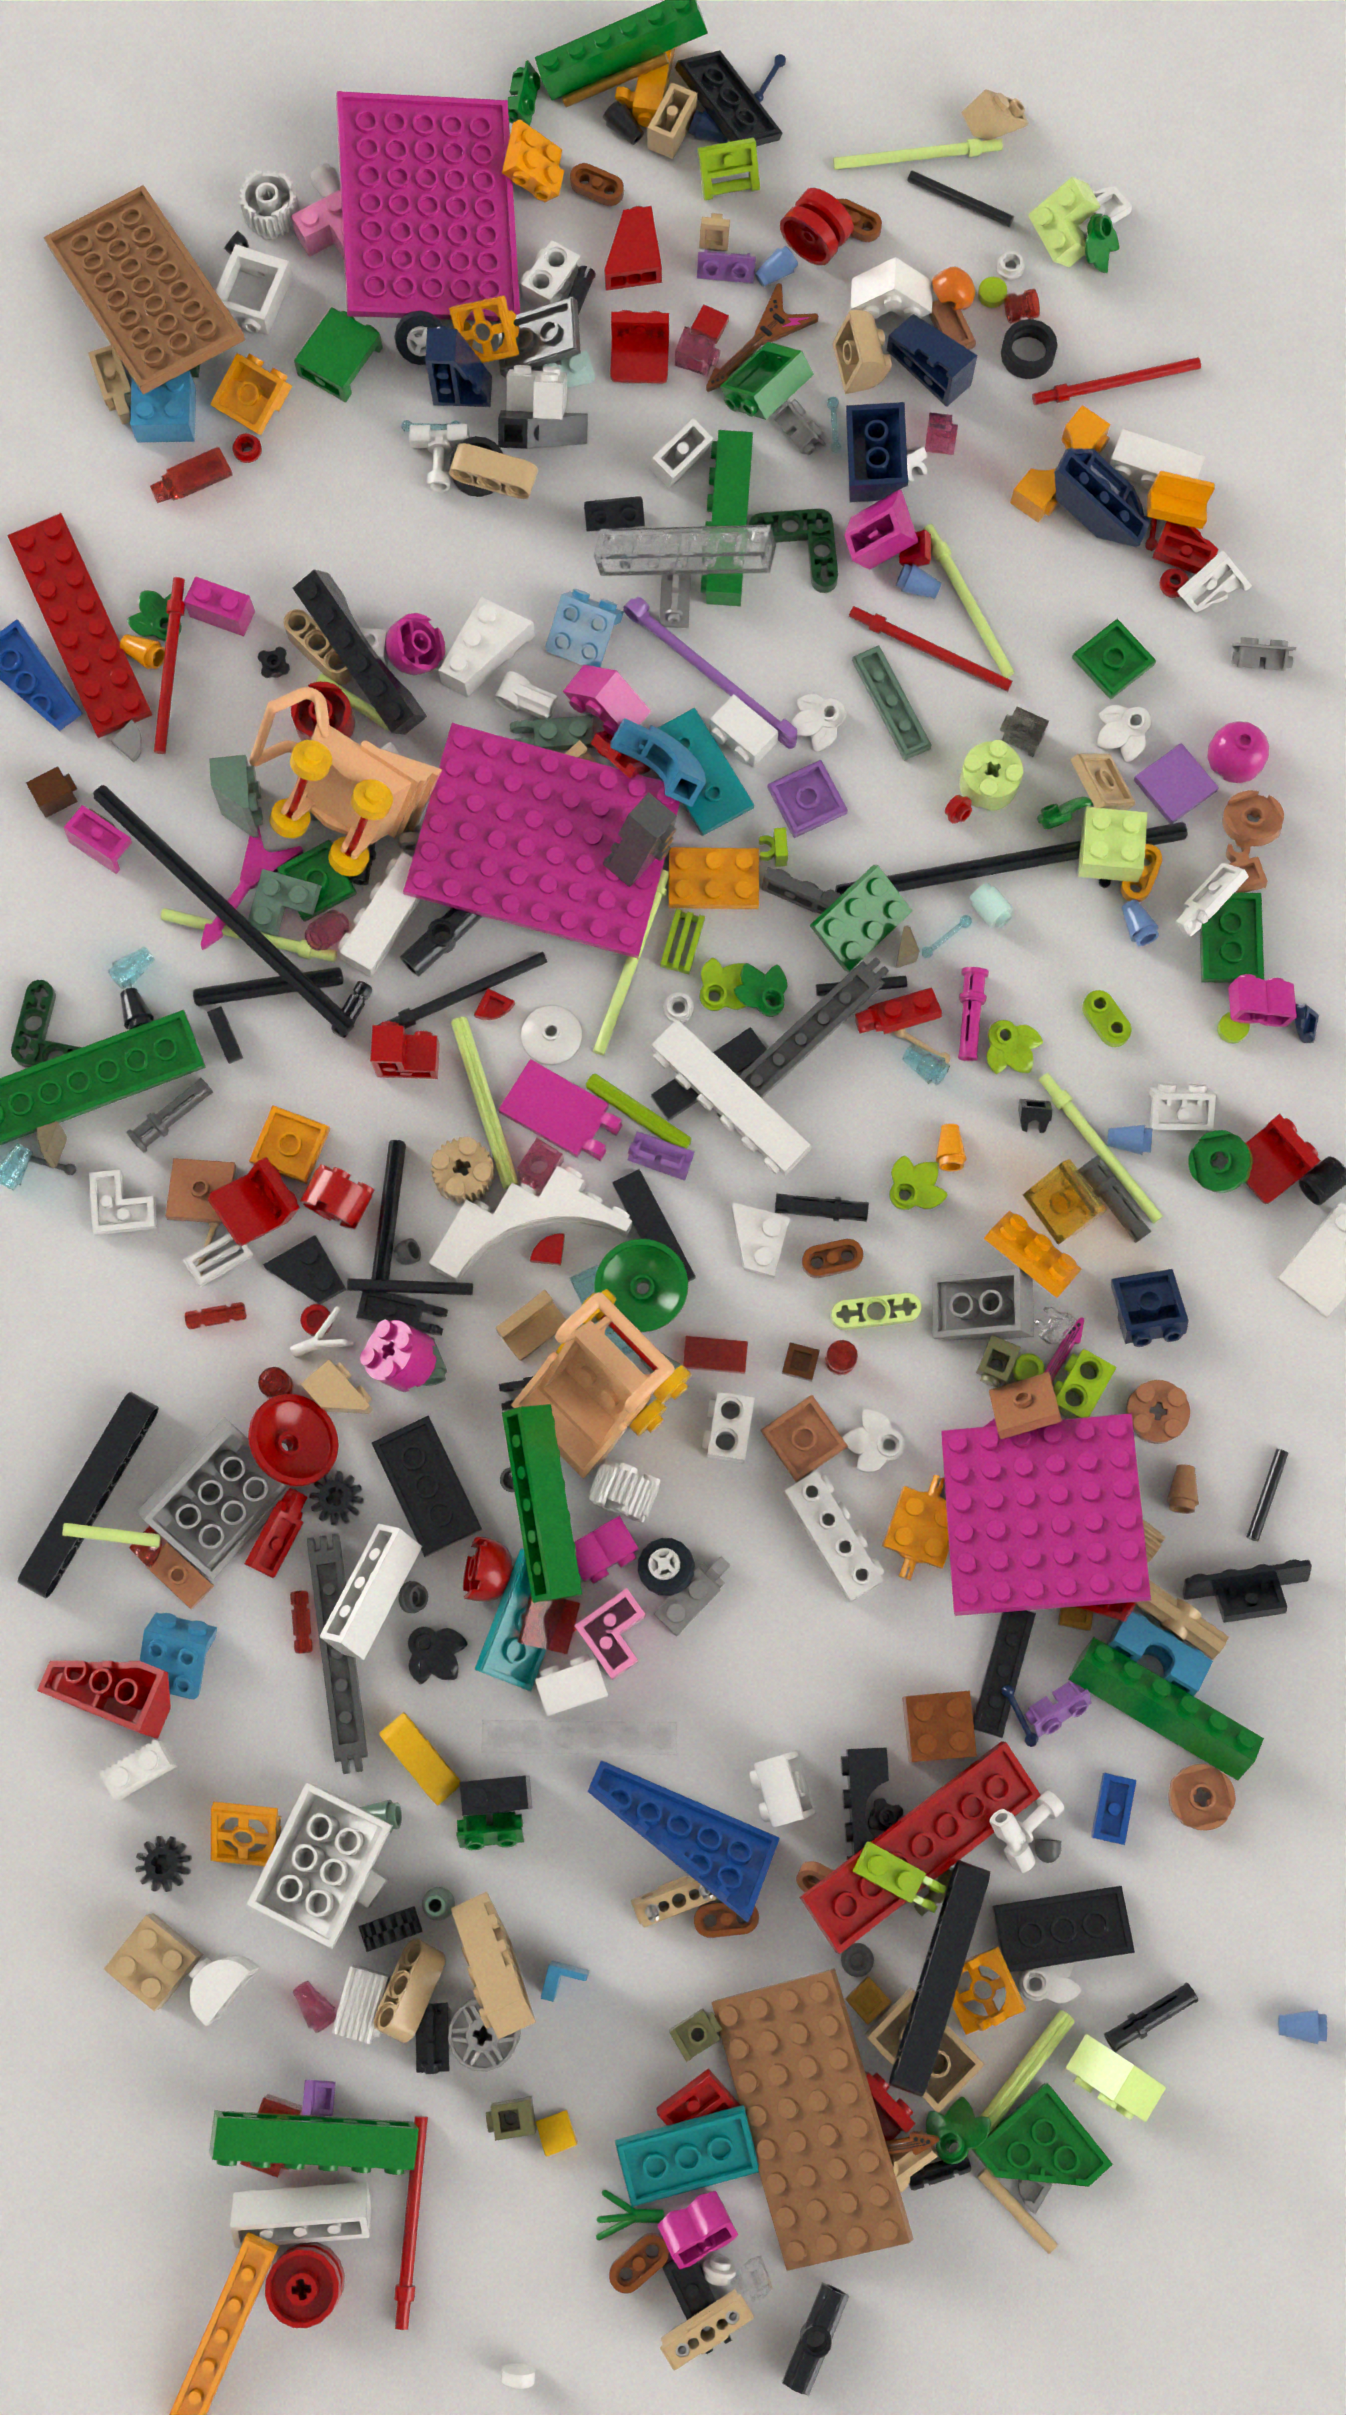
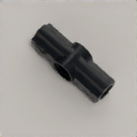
M451 908L443 917L432 921L428 926L427 932L400 956V959L413 974L419 977L443 954L452 951L456 946V942L483 916ZM439 932L450 934L446 940L440 941L434 938Z
M822 2282L807 2321L801 2328L800 2338L782 2380V2384L791 2390L807 2396L810 2395L825 2355L831 2349L832 2338L849 2299L848 2294L830 2284ZM819 2331L824 2334L825 2339L820 2346L813 2347L806 2342L807 2336L811 2332Z

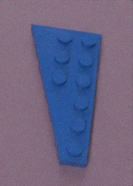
M601 1760L589 1786L588 1793L748 1922L780 1838Z

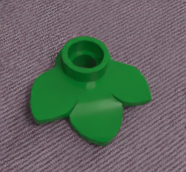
M1097 213L1091 216L1087 226L1088 236L1085 242V255L1089 264L1093 263L1098 271L1107 273L1110 252L1117 251L1120 248L1110 217Z
M142 591L138 599L141 612L127 618L130 628L142 637L155 635L159 640L166 641L167 628L164 629L161 626L164 623H168L169 614L166 613L167 601L171 599V594L164 599L155 591ZM180 622L179 634H180L181 629H182L181 622Z
M1079 797L1069 800L1059 807L1058 804H1051L1041 809V814L1037 817L1038 823L1043 825L1044 829L1055 828L1071 821L1072 813L1076 810L1092 806L1093 803L1088 797Z
M744 964L740 975L743 985L734 988L736 997L743 1005L757 1008L765 1016H777L784 1008L785 999L783 994L788 987L783 970L777 964L764 974L752 965ZM766 1000H769L772 1003V1006H770L766 1002Z
M960 2097L953 2103L945 2116L935 2111H929L926 2120V2132L929 2135L940 2138L936 2143V2151L938 2156L948 2164L960 2163L966 2158L970 2149L981 2146L991 2128L990 2118L985 2116L975 2118L971 2105L964 2097ZM953 2143H958V2148L954 2152H949L950 2146Z

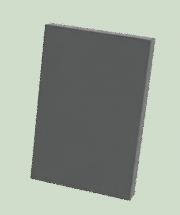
M570 297L516 315L514 325L519 326L518 337H516L519 355L499 359L500 374L506 378L509 369H514L516 365H527L534 369L581 354L577 300L574 297ZM504 332L498 333V348L502 345Z

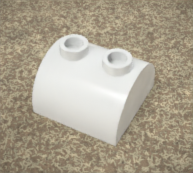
M797 1750L754 1763L756 1770L750 1771V1779L754 1790L761 1789L765 1802L759 1803L760 1814L764 1822L771 1821L772 1827H777L816 1814Z
M236 1955L227 1956L214 1962L208 1957L205 1960H200L189 1974L193 1979L190 1988V2004L196 2017L205 2026L217 2021L260 1966L246 1957Z

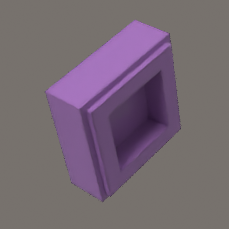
M305 2080L302 2115L333 2116L336 2082Z

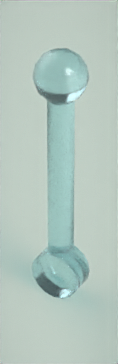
M830 397L827 401V406L831 409L833 438L830 448L832 452L838 453L842 449L841 443L838 441L836 412L839 400L836 397Z
M404 420L401 425L405 432H409L410 425H430L431 430H447V424L412 423L409 420ZM456 420L451 424H461V422Z
M963 915L960 918L959 924L930 947H924L921 951L922 956L925 958L932 957L933 951L959 930L970 927L972 923L971 917Z

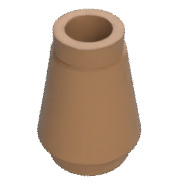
M1185 1464L1176 1466L1167 1497V1502L1170 1503L1169 1509L1173 1512L1183 1514L1194 1513L1195 1506L1199 1505L1194 1466Z

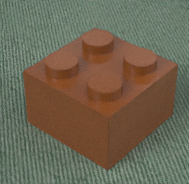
M970 1691L902 1697L909 1762L977 1757Z

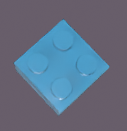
M190 371L175 377L144 395L132 378L130 426L137 443L195 442L196 387Z

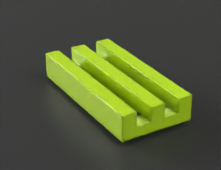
M676 908L660 967L690 974L705 921L704 915L699 914V916H696L692 912L688 911L685 913L681 909ZM682 919L685 920L674 961L671 963L668 961L679 922ZM691 922L697 923L685 966L679 965Z

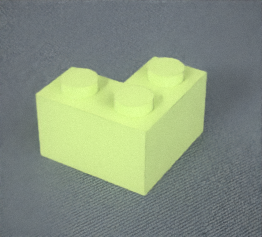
M1071 177L1030 212L1028 216L1052 260L1070 268L1085 255L1086 238L1079 225L1101 206L1088 183Z
M1088 2034L1084 2036L1066 2066L1067 2070L1076 2075L1073 2082L1089 2093L1092 2092L1093 2088L1100 2091L1097 2098L1129 2120L1135 2115L1146 2122L1166 2089L1164 2085Z

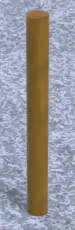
M664 52L562 96L565 107H569L669 64L667 54Z

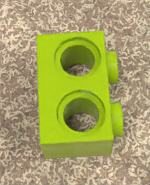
M1083 1349L1078 1356L1072 1353L1064 1367V1370L1068 1372L1063 1382L1057 1380L1054 1385L1060 1413L1070 1419L1090 1417L1117 1367L1086 1349ZM1082 1365L1091 1366L1095 1371L1094 1379H1085L1080 1373V1367ZM1071 1391L1078 1394L1080 1405L1076 1407L1070 1406L1065 1400L1066 1392Z

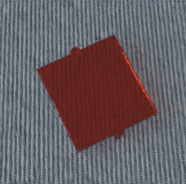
M530 1593L526 1612L522 1614L523 1623L518 1643L568 1654L573 1632L577 1630L574 1625L581 1603L567 1599L532 1603Z

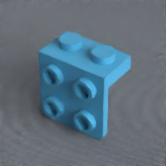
M573 589V592L569 591L561 594L545 645L546 651L580 665L601 667L613 627L621 623L624 611L616 609L617 604L605 599L597 602L589 599L590 594L579 589Z
M156 1612L144 1630L140 1661L168 1672L170 1694L188 1699H196L201 1690L206 1653L216 1638L217 1627L207 1625L203 1621H190L177 1618L170 1613L161 1614Z

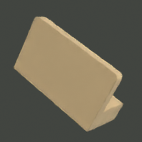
M543 1290L498 1325L496 1331L518 1360L522 1361L552 1338L567 1319L555 1306L553 1299L547 1291Z

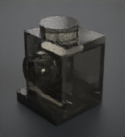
M1016 707L1013 715L1007 714L1001 725L1000 731L1004 732L1002 741L1026 751L1029 756L1034 757L1046 732L1049 720Z

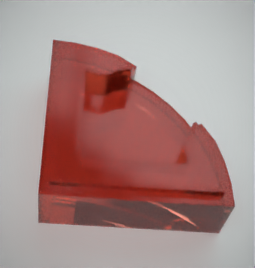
M150 1526L143 1532V1533L158 1534V1533H157L152 1527H150ZM162 1538L159 1547L132 1544L129 1549L151 1569L159 1557Z

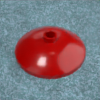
M297 1394L274 1396L256 1410L250 1421L248 1440L252 1455L259 1467L272 1479L289 1486H306L319 1481L332 1469L338 1455L337 1431L327 1412L313 1400ZM282 1443L287 1445L288 1451L282 1447Z

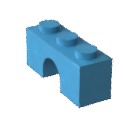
M1131 1612L1126 1622L1118 1621L1107 1643L1108 1646L1135 1662L1142 1655L1155 1657L1163 1666V1678L1192 1696L1199 1691L1213 1662L1199 1649L1189 1647L1179 1641L1171 1632L1161 1630L1150 1623L1146 1617Z

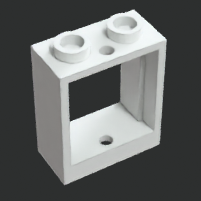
M235 244L215 292L238 326L244 327L251 333L257 334L260 332L269 335L293 278L290 263L287 260ZM240 271L273 281L260 311L227 301Z

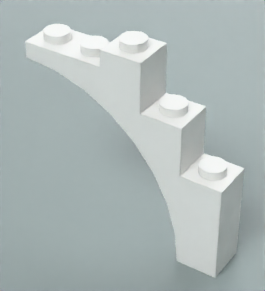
M557 1166L539 1197L536 1196L537 1191L523 1183L517 1186L511 1183L494 1214L490 1213L492 1209L483 1202L476 1200L475 1203H472L466 1199L432 1256L429 1265L432 1270L453 1282H460L471 1265L489 1248L510 1235L528 1228L551 1223H583L608 1229L627 1238L633 1227L632 1220L629 1219L630 1215L624 1210L615 1206L613 1209H610L603 1205V1200L591 1192H587L586 1195L583 1194L585 1182L581 1179V1173L568 1166L565 1170Z

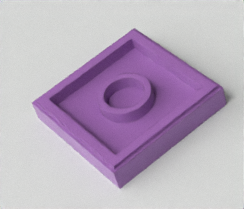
M1182 743L1134 777L1135 783L1169 824L1176 822L1219 789Z
M822 760L771 782L767 787L794 838L846 815L848 812Z

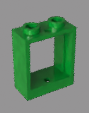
M767 342L730 376L720 388L725 396L724 401L732 411H738L751 417L754 416L766 420L805 384L814 373L801 350Z

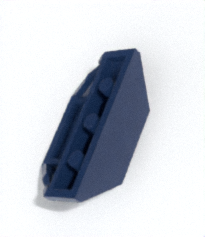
M1066 449L1054 472L1056 500L1097 538L1133 547L1140 546L1150 521L1147 516H1144L1143 507L1134 486L1094 449Z

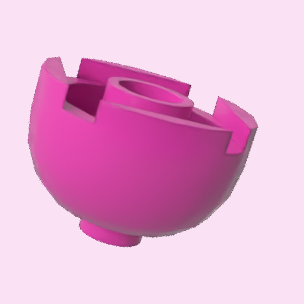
M419 613L407 614L389 628L385 640V650L392 665L400 672L413 676L428 673L435 669L445 656V641L442 632L438 627L434 629L428 622L431 619Z
M1236 721L1226 724L1215 733L1208 746L1207 758L1211 769L1222 775L1224 780L1233 783H1243L1254 779L1264 768L1269 756V743L1266 735L1259 727L1249 722Z

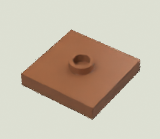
M173 1158L165 1215L167 1220L223 1224L209 1203L208 1196L212 1191L234 1181L236 1172L235 1162Z
M1049 1372L989 1390L1000 1439L1062 1421Z
M810 1395L760 1430L796 1483L848 1448V1445L813 1395Z

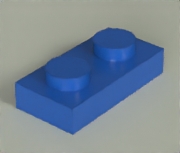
M1103 1773L1091 1838L1125 1845L1137 1780Z

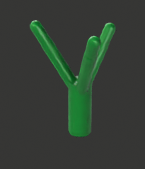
M603 2190L602 2195L628 2213L598 2216V2223H619L598 2233L596 2239L600 2241L633 2223H659L664 2219V2210L635 2209L609 2191Z

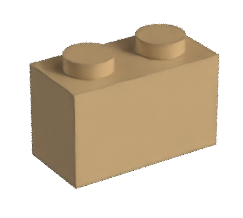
M671 82L647 128L648 149L674 159L697 110L696 92Z

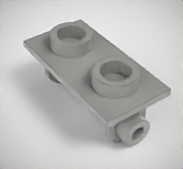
M796 399L792 402L789 400L785 401L786 404L780 406L773 413V419L786 434L796 427L797 430L790 436V439L799 448L801 453L811 455L816 450L815 444L818 441L823 446L826 445L820 437L824 432L813 420L809 423L802 416L806 411Z
M673 564L668 571H662L659 623L664 627L689 628L691 572L682 570V565Z
M1241 637L1240 643H1232V646L1238 647V652H1233L1232 664H1237V667L1259 668L1260 657H1265L1264 669L1285 671L1286 668H1292L1293 657L1288 656L1289 651L1296 650V647H1288V641L1270 640V645L1258 644V638Z

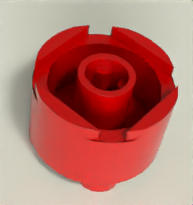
M320 681L309 684V687L321 692L326 699L329 725L351 738L355 728V718L350 701L342 689L330 682ZM303 700L291 706V717L301 741L311 740L317 724L314 703L311 700Z
M320 1164L300 1202L304 1203L303 1205L319 1216L329 1221L331 1219L335 1221L341 1219L340 1226L355 1230L375 1190L365 1183L358 1181L356 1184L350 1181L351 1175L337 1167L331 1169Z

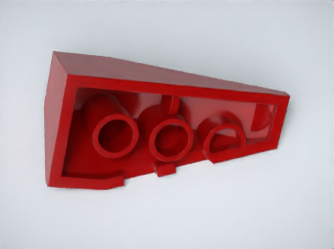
M50 1661L37 1691L156 1739L159 1738L171 1709L168 1672L141 1661Z

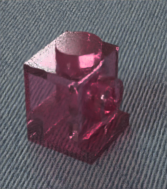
M685 326L675 350V366L708 376L711 366H717L721 350L715 348V341L710 340L704 335L691 334L690 328Z
M929 412L925 439L926 452L954 455L958 424H952L953 415Z

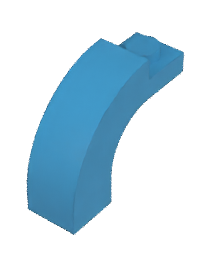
M626 718L622 720L610 742V748L649 766L663 780L666 796L692 807L706 783L704 770L695 756L676 739L652 725L647 729Z

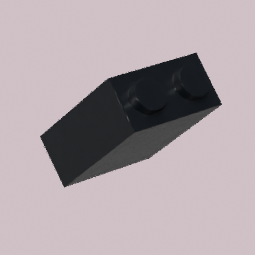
M528 1775L460 1782L462 1816L533 1808L530 1776Z

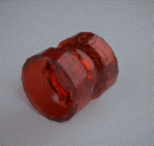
M1034 288L1025 290L1023 294L1019 295L1016 293L1005 295V313L1010 324L1020 321L1021 318L1035 319L1039 317V298Z
M835 1341L827 1350L825 1357L826 1367L835 1375L840 1376L850 1373L857 1362V1349L849 1341Z
M270 1367L265 1369L259 1376V1389L268 1399L278 1395L293 1393V1380L283 1369Z

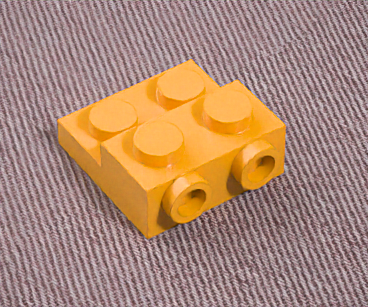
M519 119L512 125L502 174L510 178L516 185L523 187L533 194L536 199L545 203L559 196L564 170L559 167L563 149Z
M236 353L210 405L255 433L262 435L274 410L279 412L292 385L285 382L288 376L272 367L269 372L262 368L264 362L249 353L245 358Z

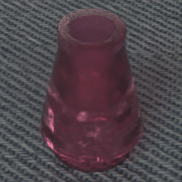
M309 1981L303 1982L293 1990L292 1993L298 2002L308 2028H313L315 2033H318L335 2021V2007Z

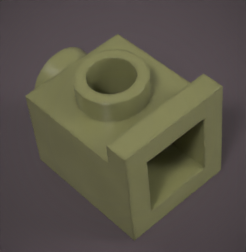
M991 1335L976 1371L977 1374L982 1375L980 1381L993 1387H998L999 1383L1005 1385L1021 1347ZM999 1360L1002 1368L994 1370L990 1365L991 1361Z
M702 2008L669 2029V2033L684 2059L688 2062L694 2056L720 2040L718 2032L722 2028L713 2012L707 2015ZM701 2028L704 2031V2036L701 2040H694L692 2038L691 2032L693 2029Z
M532 2096L491 2104V2111L486 2112L488 2133L494 2132L495 2141L534 2135L536 2133ZM512 2111L517 2115L515 2123L510 2124L505 2120L507 2112Z

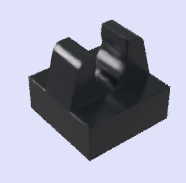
M1019 1099L1018 1112L1022 1131H1028V1124L1032 1120L1039 1122V1133L1046 1131L1049 1121L1052 1120L1053 1109L1050 1101Z

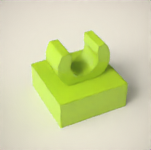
M786 827L774 828L773 837L769 835L760 836L759 845L766 844L771 847L767 852H760V860L769 861L774 857L775 867L787 866Z

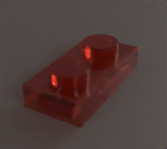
M686 1336L683 1366L686 1369L745 1374L748 1341Z

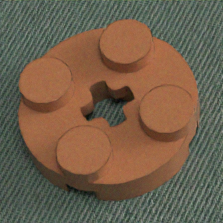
M1248 790L1237 793L1230 798L1224 809L1222 825L1227 835L1235 840L1238 847L1246 849L1251 846H1263L1280 836L1284 811L1281 804L1274 797L1268 795V798L1258 795L1259 791ZM1248 815H1252V817L1254 818H1260L1258 822H1251L1247 820Z
M1151 1380L1138 1386L1129 1396L1125 1414L1132 1413L1133 1431L1137 1433L1139 1438L1149 1443L1162 1444L1178 1437L1187 1427L1190 1419V1406L1186 1394L1181 1388L1168 1381ZM1156 1403L1161 1404L1162 1409L1166 1410V1415H1162L1160 1420H1156L1155 1414L1149 1411L1150 1408L1156 1406Z
M1195 1764L1187 1766L1180 1770L1170 1782L1168 1792L1169 1805L1174 1816L1184 1826L1203 1831L1216 1829L1227 1821L1234 1808L1236 1797L1232 1782L1223 1772L1210 1765ZM1198 1788L1210 1794V1798L1206 1800V1806L1201 1807V1804L1195 1802L1193 1798L1197 1794Z

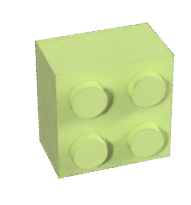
M1087 807L1082 819L1078 877L1139 882L1144 870L1148 812Z

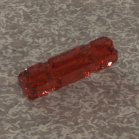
M238 1302L232 1303L230 1307L221 1305L201 1309V1312L197 1310L188 1311L185 1313L184 1318L188 1329L200 1328L202 1324L206 1327L228 1323L230 1319L234 1321L244 1320L247 1317L245 1304Z
M305 1590L293 1591L290 1594L291 1605L294 1606V1609L291 1610L293 1636H296L294 1651L297 1654H306L313 1650L312 1639H309L311 1622L310 1609L307 1608V1604H309L308 1592Z

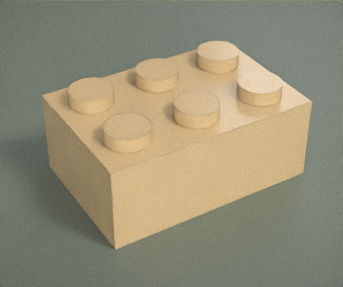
M911 1987L864 2034L892 2065L895 2061L915 1995V1991ZM947 2024L927 2089L922 2096L937 2113L985 2065Z

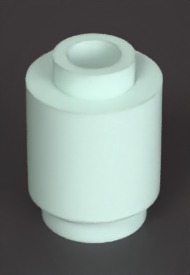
M989 883L981 885L969 897L973 902L972 907L990 928L994 926L1001 928L1013 917L1010 914L1013 907L995 886L991 887Z

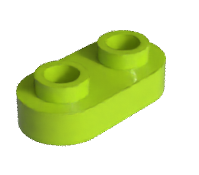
M1102 990L1090 992L1082 1004L1084 1016L1106 1045L1110 1047L1124 1045L1132 1032L1130 1022L1110 994ZM1101 1001L1104 1004V1008H1096L1094 1002ZM1111 1026H1119L1121 1033H1114Z

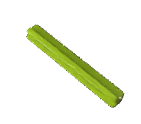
M592 1074L587 1080L586 1088L662 1140L686 1149L691 1144L692 1139L690 1136L599 1075Z

